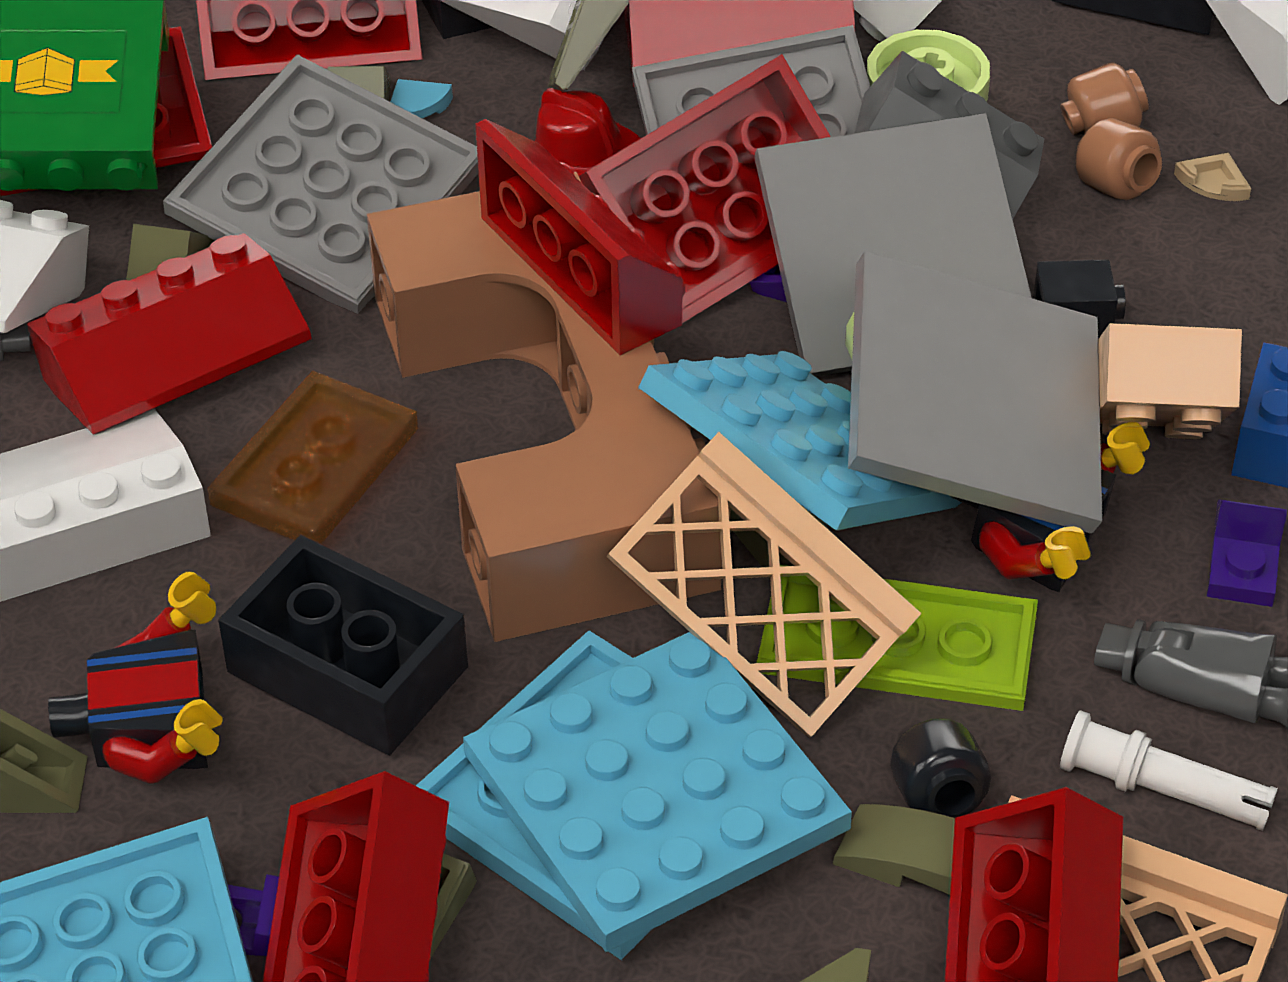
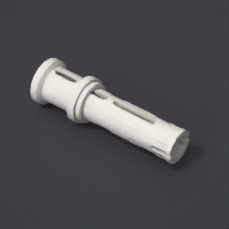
M1081 710L1077 713L1063 750L1060 769L1068 772L1074 767L1085 769L1114 780L1116 789L1125 792L1127 789L1134 791L1136 785H1140L1255 826L1258 830H1264L1269 811L1247 804L1242 800L1246 799L1272 808L1278 788L1273 786L1267 787L1150 746L1152 739L1146 737V733L1135 730L1131 735L1092 722L1090 713Z

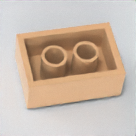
M1110 323L1098 339L1099 404L1102 434L1109 435L1115 427L1123 423L1137 422L1143 429H1146L1147 426H1164L1165 437L1203 438V432L1212 431V428L1221 424V421L1239 408L1242 329Z

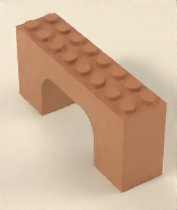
M574 172L575 177L581 182L577 172ZM480 191L368 213L367 224L375 300L402 378L489 359L503 358L525 361L543 369L554 379L575 427L573 433L552 443L455 464L462 550L494 642L658 605L652 597L610 561L607 555L706 446L702 438L693 439L690 432L691 426L638 388L649 365L669 364L665 352H655L653 339L629 352L619 355L481 218ZM696 478L680 495L682 523L719 522L718 497ZM671 506L655 524H672ZM728 507V509H729V521H730V519H731V510H730V507ZM720 532L683 534L685 571L721 569ZM673 534L644 535L628 553L648 572L675 571ZM721 579L685 581L686 598L721 590ZM676 581L660 582L676 596Z

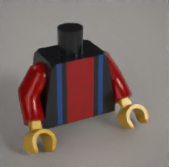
M1127 422L1115 427L1107 437V444H1100L1102 519L1106 514L1116 474H1114L1116 465L1125 474H1135L1144 465L1145 457L1142 452L1149 448L1150 442L1143 427L1137 422ZM950 496L955 500L978 509L971 542L976 549L986 555L999 573L1006 579L1030 578L1059 593L1066 580L1077 572V561L1087 560L1091 557L1088 543L1094 532L1088 533L1079 527H1065Z
M194 572L181 574L174 580L168 592V601L174 608L166 607L142 632L117 647L93 653L87 659L88 693L49 697L48 699L49 723L52 737L59 738L90 734L97 767L111 768L118 773L148 784L158 783L176 769L208 768L207 755H212L219 745V736L212 729L221 725L223 717L204 701L203 668L196 630H191L189 622L192 620L197 624H205L214 618L216 603L207 595L210 591V584Z

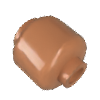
M1113 62L1072 78L1067 88L1069 101L1060 105L1065 123L1073 135L1082 131L1085 134L1098 121L1107 118L1122 120L1139 127L1142 122V112L1149 109L1144 87L1134 69L1125 71L1123 67Z
M1107 118L1094 124L1081 138L1076 152V169L1079 178L1086 185L1113 198L1129 200L1140 196L1155 184L1162 169L1161 152L1157 139L1148 130L1122 120Z

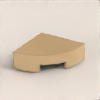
M1229 153L1181 161L1175 164L1174 175L1177 179L1198 194L1225 201H1243L1250 198L1251 187Z

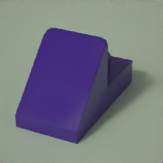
M1218 499L1207 597L1273 607L1276 593L1279 550L1287 509Z

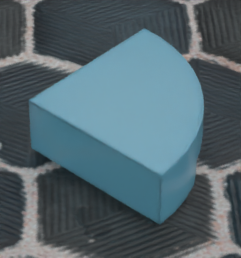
M398 79L390 102L420 118H425L435 112L440 114L452 101V84Z

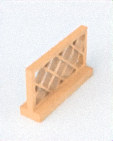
M720 432L710 440L690 465L607 555L610 561L691 634L706 643L707 646L722 657H726L751 688L809 738L814 735L897 638L904 634L921 615V612ZM696 478L718 497L719 522L682 523L680 495ZM671 506L672 524H655ZM728 507L744 521H729ZM756 531L768 542L769 567L732 569L730 532ZM720 532L722 569L685 571L683 534ZM673 534L675 571L648 572L628 553L644 535ZM779 552L794 566L780 567ZM806 576L818 586L820 613L783 614L781 577ZM770 577L773 615L735 616L733 579ZM723 579L725 617L699 618L687 607L685 581ZM676 581V596L660 582ZM829 597L844 611L830 612ZM857 621L877 640L859 659L834 660L831 622ZM820 622L823 660L786 662L784 624ZM773 624L776 662L750 664L738 653L736 626ZM726 626L727 642L710 627ZM851 668L835 686L834 669ZM824 670L825 699L810 716L789 699L787 671ZM776 672L777 687L761 673Z
M1011 795L1008 803L1021 800V798ZM1123 835L1120 924L1136 954L1119 960L1118 977L1144 968L1150 982H1165L1156 963L1191 950L1206 979L1202 982H1259L1270 950L1274 946L1282 925L1288 894ZM1123 899L1133 903L1126 905ZM1155 911L1173 917L1183 936L1148 949L1134 919ZM1193 925L1201 927L1202 929L1195 931ZM1223 937H1228L1254 947L1248 964L1219 975L1203 945Z

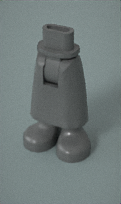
M1139 619L1136 620L1133 628L1105 623L1096 648L1095 666L1122 671V681L1135 686L1138 684L1145 690L1162 697L1251 723H1256L1258 718L1261 717L1279 722L1288 729V657H1275L1277 635L1165 621H1155L1151 624L1149 631H1146V621Z

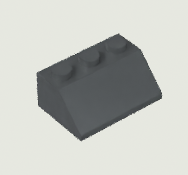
M901 51L864 93L854 132L861 133L986 113L1012 220L1038 176L1045 140L1027 124L1015 121L989 105L980 95L968 92L941 75L932 65L920 62L904 51Z

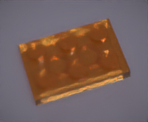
M312 370L209 485L210 505L292 540H296L300 535H303L322 544L418 430L417 411Z

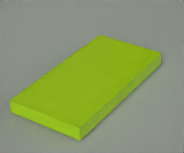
M806 576L781 577L783 614L820 613L818 586ZM884 579L921 612V615L904 634L897 638L856 687L1023 711L1038 600ZM829 597L830 612L844 611ZM771 598L767 615H773ZM857 621L831 622L834 660L859 659L877 640ZM820 622L784 624L786 662L823 660ZM773 624L764 626L757 663L776 662ZM851 668L834 669L835 684H838ZM824 670L787 671V677L824 683ZM762 672V673H761V674H767V675L777 676L776 672Z

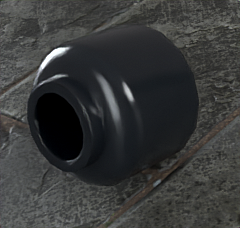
M930 719L918 723L902 734L893 747L890 761L893 777L906 804L912 809L957 818L971 813L988 794L991 782L988 762L974 736L961 723L950 719Z

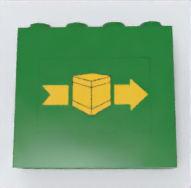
M0 0V190L158 189L153 150L161 51H168L169 28L165 0Z

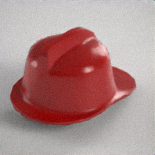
M548 88L542 95L541 107L537 117L535 142L541 144L559 162L566 163L573 173L577 172L578 176L641 139L632 130L615 122L606 102L601 96L593 92L584 90L563 92L554 88Z

